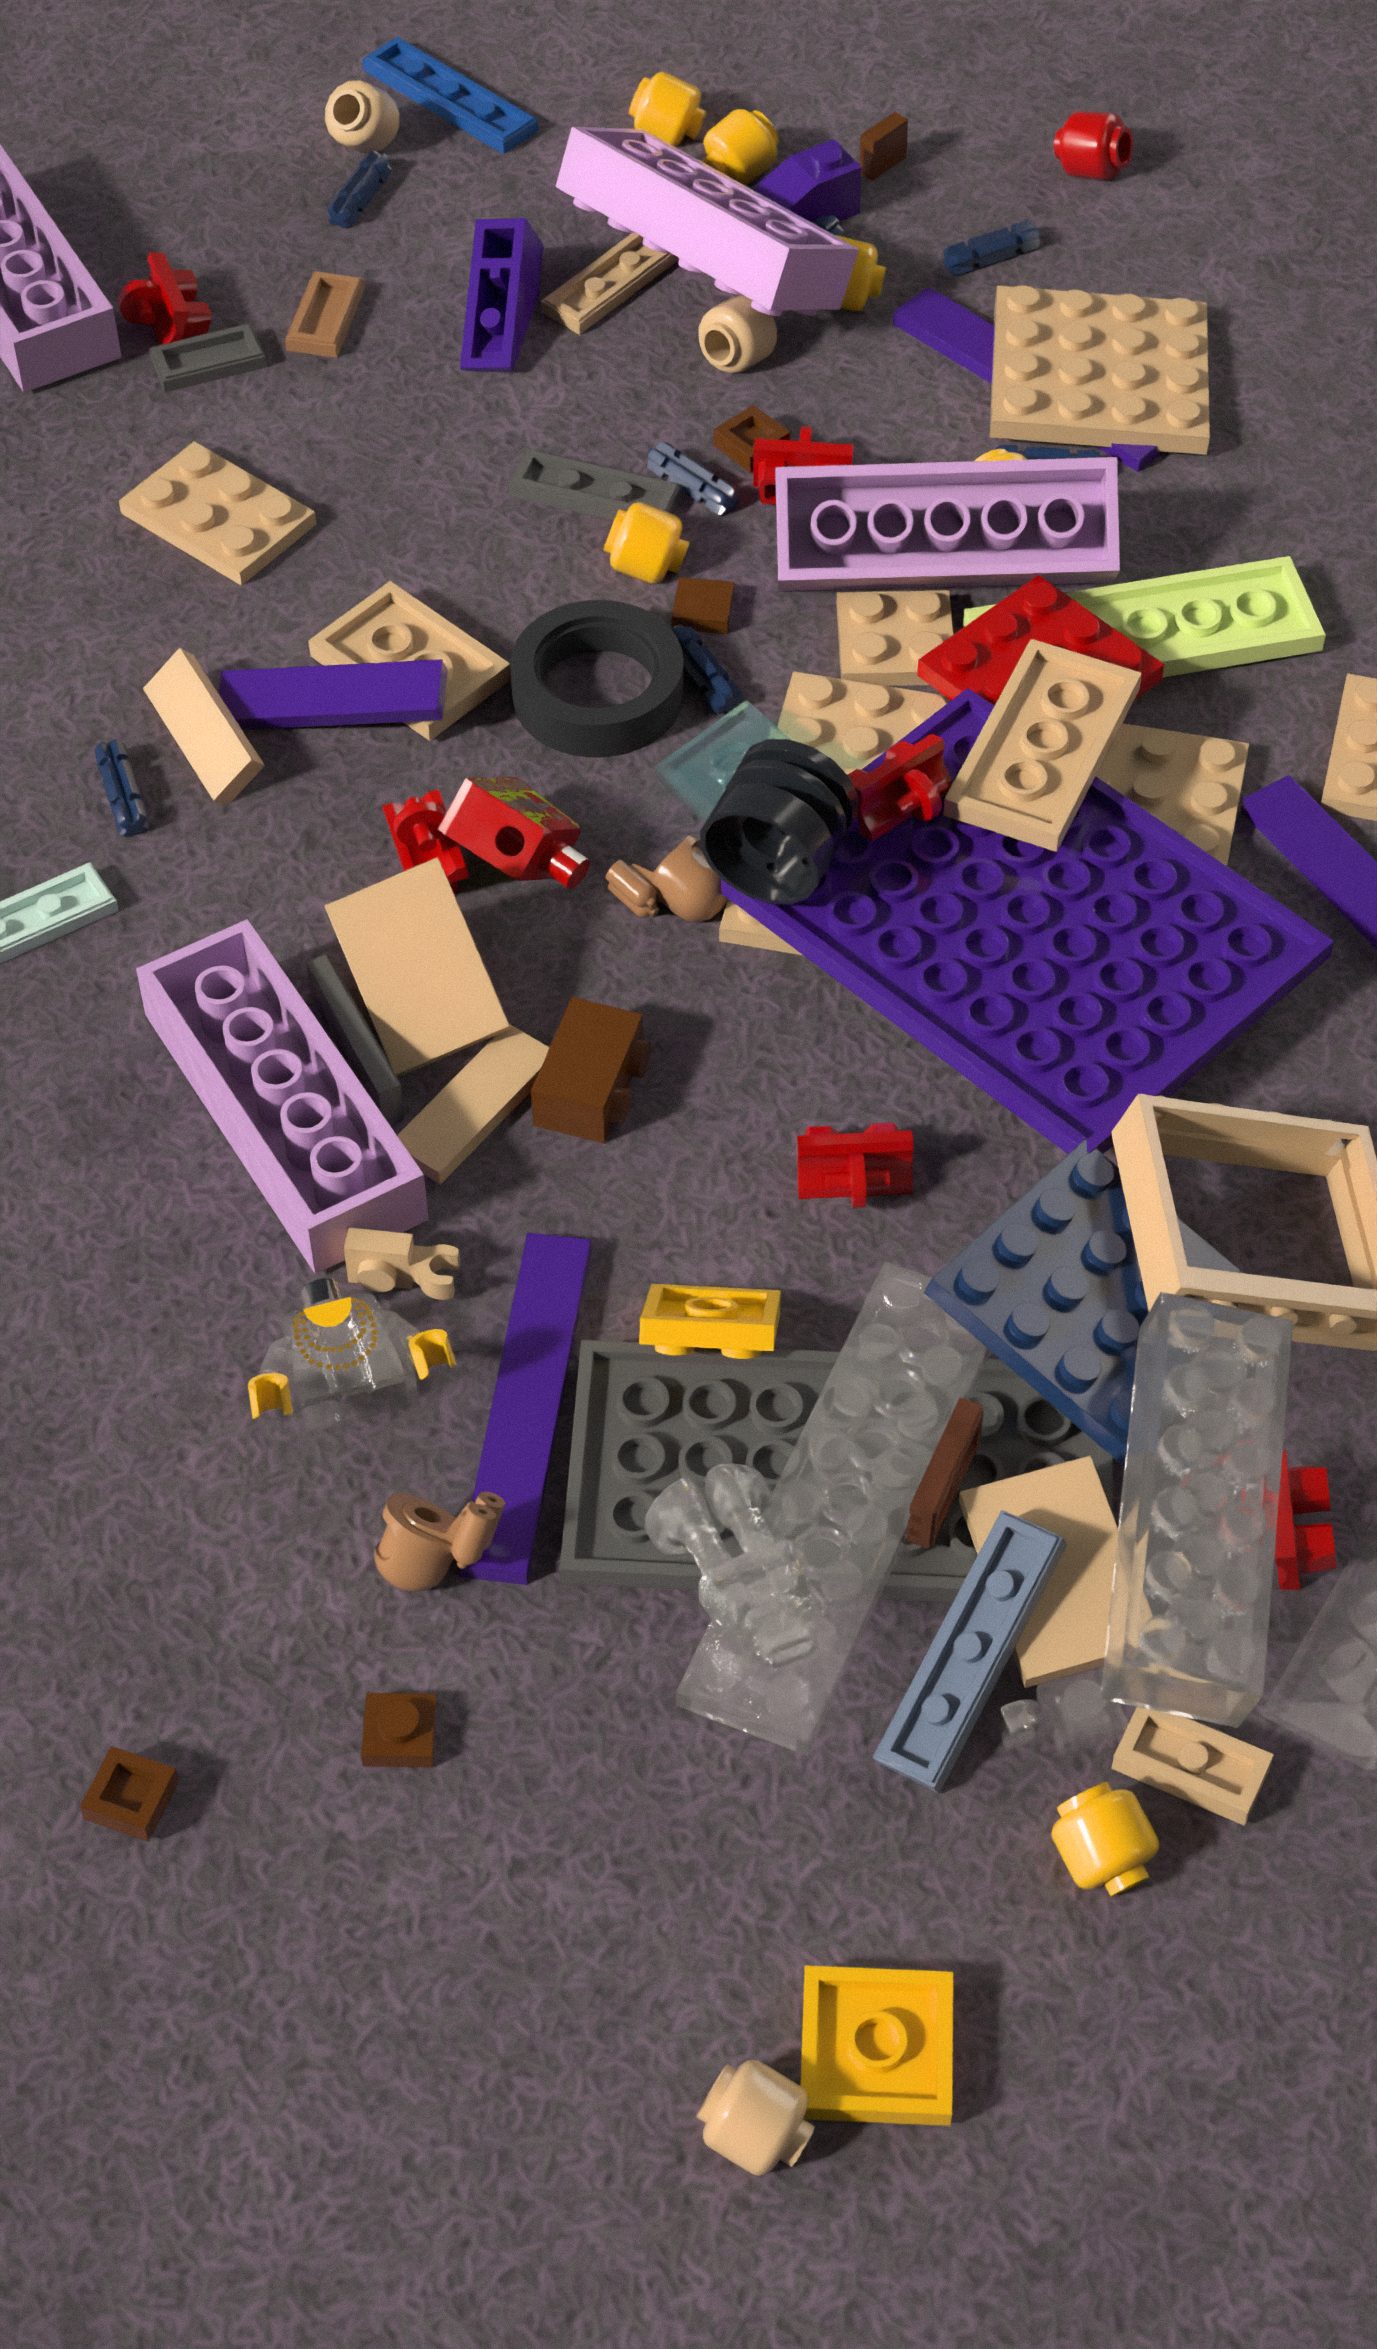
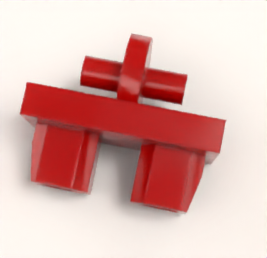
M149 252L147 260L151 268V274L148 280H131L118 296V307L123 318L135 324H151L159 345L207 334L211 322V312L207 303L195 302L198 289L197 279L193 270L171 269L165 253Z
M801 426L799 441L755 438L753 487H758L760 501L762 504L776 505L775 467L853 465L854 445L812 442L813 427Z
M930 734L914 745L902 740L887 750L883 759L884 764L867 773L856 769L848 774L858 794L857 819L862 836L873 841L911 816L927 822L940 814L942 809L940 798L949 792L953 784L943 760L945 750L943 738Z
M440 790L430 791L422 798L411 797L406 800L405 804L390 803L383 805L384 815L403 872L438 857L452 890L456 894L459 891L456 881L469 878L458 843L438 830L447 813Z
M873 1123L864 1130V1133L839 1134L831 1125L809 1126L805 1131V1135L797 1136L798 1198L850 1197L852 1209L866 1208V1196L913 1194L912 1130L899 1131L895 1123Z
M1286 1450L1266 1452L1270 1505L1261 1503L1258 1491H1242L1239 1495L1240 1505L1228 1509L1223 1514L1222 1531L1228 1540L1243 1542L1244 1555L1248 1558H1260L1265 1555L1264 1542L1273 1540L1275 1562L1278 1568L1279 1589L1301 1590L1299 1574L1337 1568L1332 1523L1295 1526L1294 1514L1331 1511L1327 1468L1321 1466L1288 1467Z

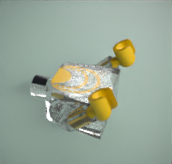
M322 1278L312 1281L301 1292L305 1309L289 1312L282 1318L284 1337L269 1345L258 1376L253 1377L248 1382L252 1418H261L260 1414L266 1410L274 1411L281 1409L284 1415H292L294 1429L298 1437L418 1405L416 1376L413 1366L417 1369L419 1379L423 1380L430 1376L429 1369L436 1365L448 1364L450 1368L457 1365L447 1332L441 1329L422 1332L396 1312L383 1311L375 1296L368 1293L343 1298L339 1284L333 1279Z

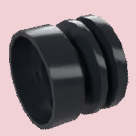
M766 739L750 746L740 761L735 773L726 785V790L715 804L700 830V848L708 865L726 884L742 894L769 904L792 905L808 899L821 881L833 859L834 851L843 841L846 831L858 814V794L850 777L833 759L814 747L790 739Z

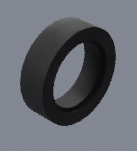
M586 600L554 608L536 618L523 630L511 653L512 697L518 720L536 740L562 753L581 757L601 758L623 755L639 750L666 733L677 719L682 708L684 678L683 653L680 643L673 631L660 618L649 611L631 604L611 600ZM588 651H611L626 655L643 665L652 677L647 689L638 697L623 704L605 708L579 707L555 698L546 689L543 681L548 672L557 663L572 655Z

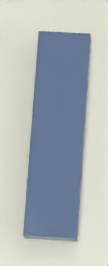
M1001 1510L873 1756L877 1763L940 1794L1068 1545L1062 1536Z

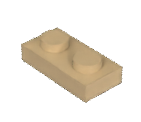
M1141 1698L1114 1754L1111 1769L1245 1826L1270 1770L1274 1754Z

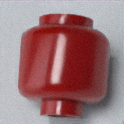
M1074 112L1066 120L1063 128L1057 131L1054 138V154L1057 159H1060L1063 170L1068 175L1078 178L1111 180L1120 173L1122 168L1128 166L1133 153L1132 132L1128 127H1125L1124 121L1115 113Z

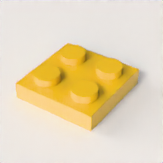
M651 1284L640 1317L639 1344L655 1345L657 1352L667 1355H687L693 1353L695 1347L719 1348L724 1356L730 1358L751 1359L759 1357L761 1351H774L780 1318L781 1290Z
M805 1965L800 2086L807 2092L809 2099L803 2119L951 2126L953 1972Z

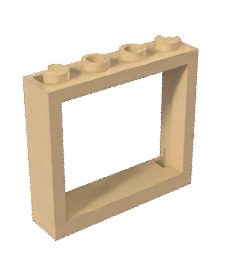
M1138 1094L1111 1134L1151 1324L1377 1351V1158L1369 1127L1332 1120L1286 1115L1274 1111L1265 1112L1229 1107L1218 1103L1208 1104L1166 1098L1161 1095ZM1341 1139H1348V1141L1343 1144ZM1163 1154L1326 1176L1353 1287L1189 1267L1186 1261Z

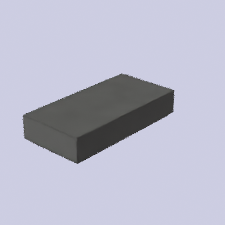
M251 323L149 348L151 361L164 392L267 368L266 356Z

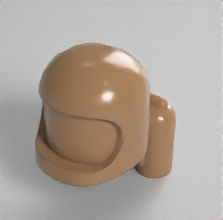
M694 834L687 836L661 862L654 872L636 864L629 866L623 860H618L611 866L605 876L610 882L608 889L640 917H656L659 911L658 902H661L685 921L698 923L708 921L716 916L728 900V898L721 894V878L708 865L700 848V839Z
M402 1492L392 1494L388 1498L382 1513L387 1526L374 1552L377 1570L388 1583L404 1591H425L438 1585L447 1574L454 1558L458 1561L457 1565L461 1569L480 1560L483 1551L492 1542L505 1506V1501L494 1493L480 1492L476 1501L467 1503L456 1518L435 1504L417 1496Z

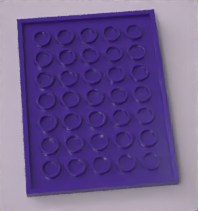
M967 688L897 743L904 740L914 745L930 734L943 738L945 744L943 760L946 770L954 782L990 716L994 705ZM887 750L864 767L862 771L869 773L884 764L883 759ZM1096 776L1057 852L944 816V799L946 797L944 795L940 798L941 812L933 819L925 822L917 819L915 816H911L873 841L861 835L856 815L853 823L846 831L843 841L834 851L833 859L821 881L808 899L792 905L769 904L742 894L721 879L722 895L1067 1154L1072 1152L1084 1140H1087L1088 1153L1095 1149L1102 1154L1106 1153L1114 1146L1112 1130L1138 1094L1161 1095L1169 1098L1331 957L1334 940Z

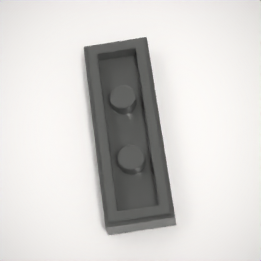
M529 449L526 450L508 485L509 496L611 520L615 519L618 509L627 511L636 502H643L673 514L681 497V484Z
M323 955L307 961L306 967L311 999L344 1059L389 1125L391 1126L403 1121L405 1115L401 1084L331 958Z

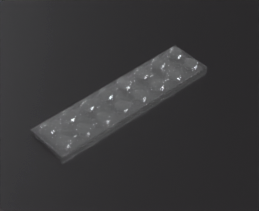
M884 1261L676 1691V1706L808 1756L907 1538V1533L910 1529L908 1527V1520L911 1515L909 1508L959 1398L970 1399L991 1353L987 1347L924 1293L932 1277Z

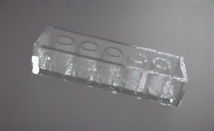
M1160 1292L1142 1323L1138 1335L1100 1699L1239 1728L1263 1697L1293 1320Z

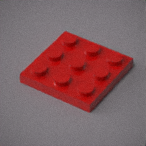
M1037 575L918 659L917 672L918 677L949 700H953L969 688L995 706L1031 639L1141 672L1140 689L1134 701L1162 681L1164 664L1040 575Z

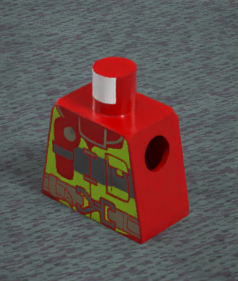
M518 777L466 778L438 828L439 831L519 881L553 878L571 890L583 880L590 867V860L573 849L575 842L581 834L580 826Z

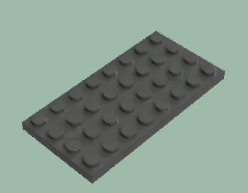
M581 1340L560 1561V1581L563 1584L953 1603L978 1556L959 1504L960 1491L1091 1455L1113 1514V1460L1110 1454L1000 1359L775 1348L774 1351H761V1355L756 1358L737 1359L724 1356L719 1348L695 1347V1351L691 1354L667 1355L657 1352L655 1345L639 1344V1342ZM959 1398H963L982 1405L984 1414L980 1445L934 1546L931 1545L927 1549L907 1541V1533L910 1529L908 1527V1520L911 1515L909 1508Z

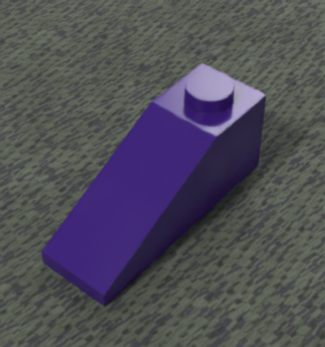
M835 139L791 155L752 190L811 223L822 215L827 217L834 215L840 222L860 214L862 167Z
M526 218L476 219L460 361L461 370L480 372L514 371L539 295L544 249L543 243Z

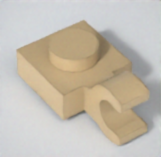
M348 1227L343 1248L348 1282L359 1283L363 1288L374 1292H387L394 1287L412 1289L413 1282H415L431 1298L446 1300L454 1297L453 1277L437 1275L435 1272L440 1269H460L458 1248L445 1244L427 1247L415 1246L413 1234Z

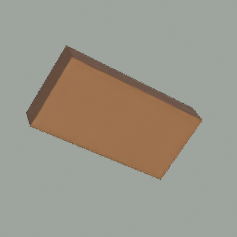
M313 271L285 338L286 351L337 358L365 290L364 278Z

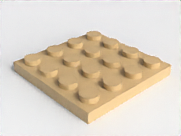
M1024 285L1015 287L997 286L994 312L995 328L990 438L1112 447V443L1157 446V451L1207 454L1210 439L1207 302L1191 301L1185 298H1147L1133 294L1086 293L1081 290L1034 289Z

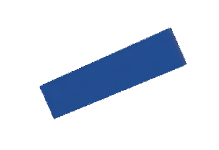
M395 37L362 59L364 71L502 154L507 153L539 131L538 119L399 37Z

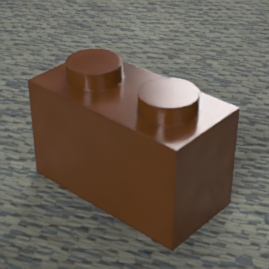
M571 997L531 1090L533 1126L605 1144L613 1123L623 1125L627 1118L632 1098V1090L628 1086L632 1076L642 1078L649 1063L651 1042L643 1040V1014Z

